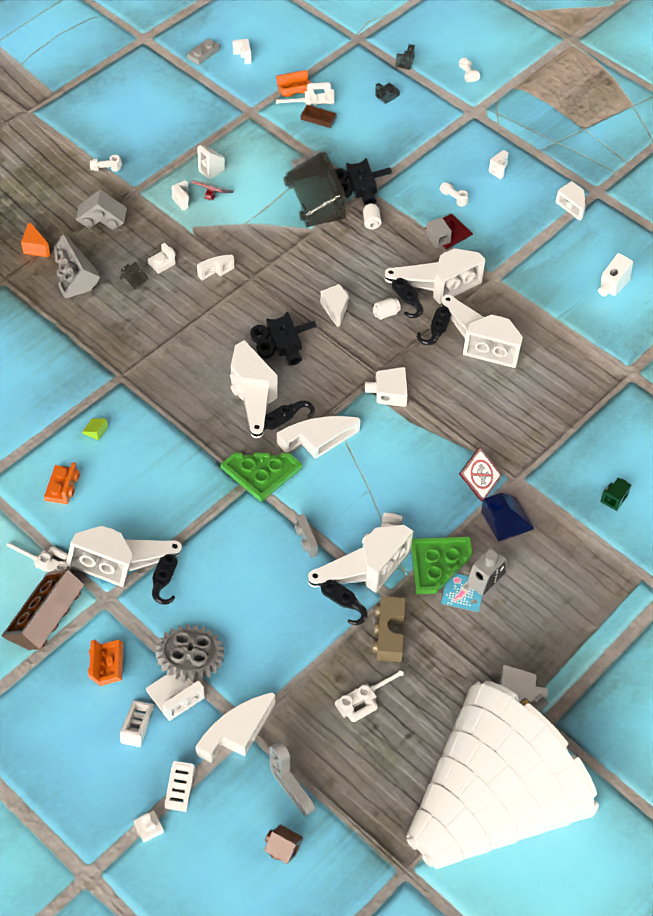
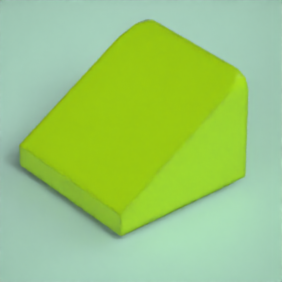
M92 418L82 431V434L99 440L108 428L107 419Z

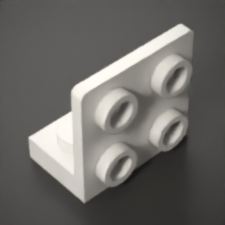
M175 674L165 675L146 688V692L168 721H171L204 699V687L199 680L193 683L190 678H187L183 682V677L181 676L175 680Z

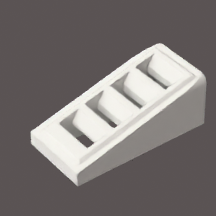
M133 700L120 731V741L122 744L141 747L154 704ZM135 711H141V712H146V713H145V714H142V713H137V712H135Z
M173 761L165 809L187 812L195 775L194 764ZM176 780H181V781H187V783H186V784H183V783H177V782H175V781H176ZM173 790H184L185 793L174 792ZM172 797L184 799L183 802L171 801Z

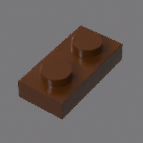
M306 105L301 113V120L331 128L337 118V113Z

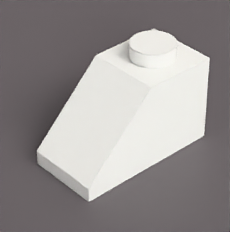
M198 146L199 172L208 179H212L225 170V159L221 154L205 146Z
M571 181L558 190L556 203L578 220H582L585 210L584 190Z
M340 284L322 290L320 296L321 305L336 327L341 325L349 300L348 292L343 290Z

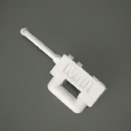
M329 82L309 83L307 91H305V97L300 99H277L276 103L305 102V105L310 106L335 103L334 90H331ZM325 89V93L314 94V90Z
M11 542L7 544L8 548H12L32 558L35 567L42 569L44 572L68 569L72 573L74 568L66 566L68 553L56 547H50L48 551L43 550L37 556L13 545ZM56 556L64 561L58 562L53 557Z
M399 670L396 674L374 686H369L368 683L362 684L358 689L355 688L351 693L336 700L335 706L344 718L348 716L352 722H356L377 710L378 705L375 702L376 695L374 691L395 678L403 676L404 673L402 670ZM362 703L367 705L356 712L354 711V708Z

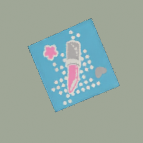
M456 573L445 584L441 604L479 612L482 596L467 585L469 576Z

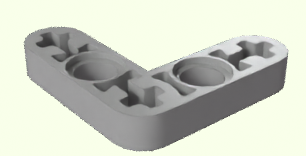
M278 741L269 748L271 772L304 816H308L315 811V806L290 772V754L285 745Z

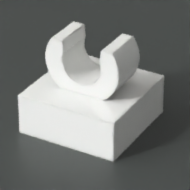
M154 811L134 820V825L143 843L164 833Z

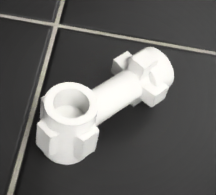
M464 57L460 59L459 67L466 71L464 75L465 81L470 83L479 80L480 74L478 70H472L470 67L471 61Z
M112 155L110 160L107 161L93 159L90 160L91 170L99 171V168L111 167L112 171L117 172L122 167V161L118 155Z
M446 182L440 186L441 193L444 195L449 194L456 198L459 207L467 205L469 199L467 191L460 190L457 192L453 189V185Z

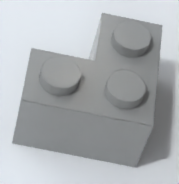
M100 189L79 205L76 220L88 229L101 222L111 230H115L124 223L127 208Z

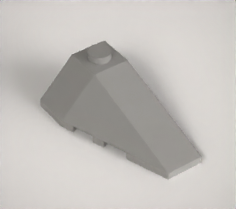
M62 234L54 246L55 262L59 264V269L57 270V275L60 276L61 280L58 283L59 289L65 298L91 291L98 283L100 276L95 267L65 234Z

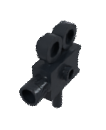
M364 158L362 162L356 164L346 163V171L342 168L334 169L331 172V182L336 185L335 193L337 197L342 199L351 196L352 191H354L355 197H361L366 206L368 204H375L377 201L375 197L377 184L374 178L392 174V170L389 167L372 172L367 158Z
M286 312L280 318L266 319L267 327L256 325L251 329V339L254 343H257V354L261 358L272 357L277 349L279 356L285 355L288 364L293 366L302 361L299 350H302L298 333L317 326L315 320L294 327L289 313Z

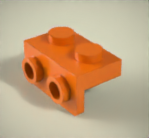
M306 70L276 76L278 92L285 97L293 96L294 93L305 94L307 85L312 83L308 80Z
M118 639L100 644L96 640H91L89 649V678L99 686L121 681L123 642Z

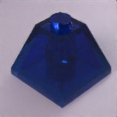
M498 493L483 499L481 513L498 542L534 529L516 497Z

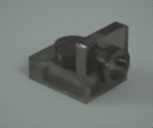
M409 45L404 54L397 53L396 68L411 70L415 45Z
M377 83L375 96L387 104L400 96V90L391 83L384 86Z
M136 262L132 265L127 264L124 266L119 276L121 280L125 278L135 290L149 279L148 275Z

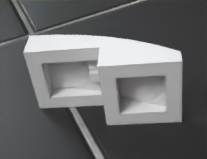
M232 254L217 256L197 264L198 277L204 280L214 273L222 276L234 269V256Z

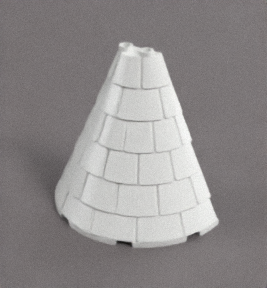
M485 681L482 684L477 682L468 690L464 705L459 712L431 782L427 786L419 810H417L406 835L408 838L407 842L414 850L418 849L424 855L422 858L427 865L439 869L470 857L488 853L493 849L517 843L519 840L568 826L576 821L591 818L598 811L599 803L593 800L597 792L580 758L569 754L567 749L569 743L538 710L529 703L525 706L520 704L517 694L506 687L490 681Z

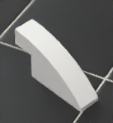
M329 416L302 421L277 432V444L285 453L302 445L316 459L360 431V419L347 416Z
M268 693L250 699L224 714L196 745V755L212 763L223 745L246 756L275 706V694Z

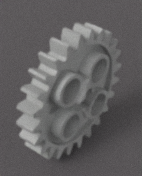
M187 624L186 629H183L179 625L177 631L171 628L170 634L165 632L164 638H159L156 659H158V665H162L161 670H167V676L175 674V680L181 676L183 677V682L187 678L194 682L196 677L203 681V675L210 678L211 672L216 674L217 668H221V664L224 661L222 641H218V635L212 636V630L205 632V627L199 630L196 624L193 628H190L189 624Z

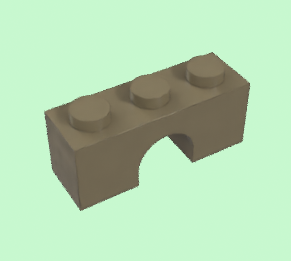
M381 596L380 604H376L375 616H379V622H375L374 634H378V640H374L373 653H377L376 661L401 663L404 634H395L389 628L392 626H403L405 598Z

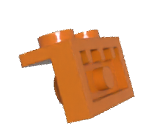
M72 462L71 467L54 466L44 495L45 501L68 505L70 497L74 495L75 481L78 482L80 477V470H77L75 462Z

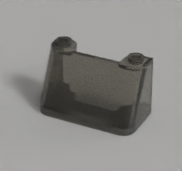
M326 152L318 153L286 172V176L283 177L284 184L289 189H294L301 204L299 217L301 221H304L306 227L345 219V192Z

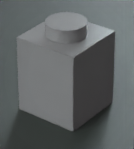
M442 217L426 223V235L435 248L451 243V230Z

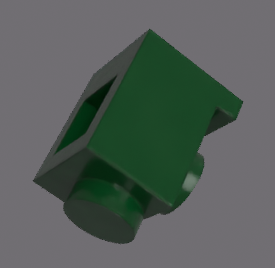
M617 478L614 484L610 483L607 489L603 491L600 502L618 511L628 497L632 485L624 479Z

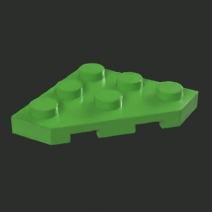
M234 453L221 463V469L262 502L302 469V463L289 453H281V455H270V453L242 455V453Z
M470 537L412 539L411 555L416 595L436 594L471 559Z

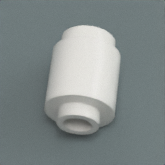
M375 204L366 205L363 210L365 227L376 229L381 225L380 210Z
M388 298L376 302L373 307L375 317H378L380 320L396 315L401 310L397 298Z

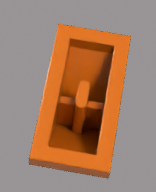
M29 223L21 241L23 254L49 257L50 250L47 241Z

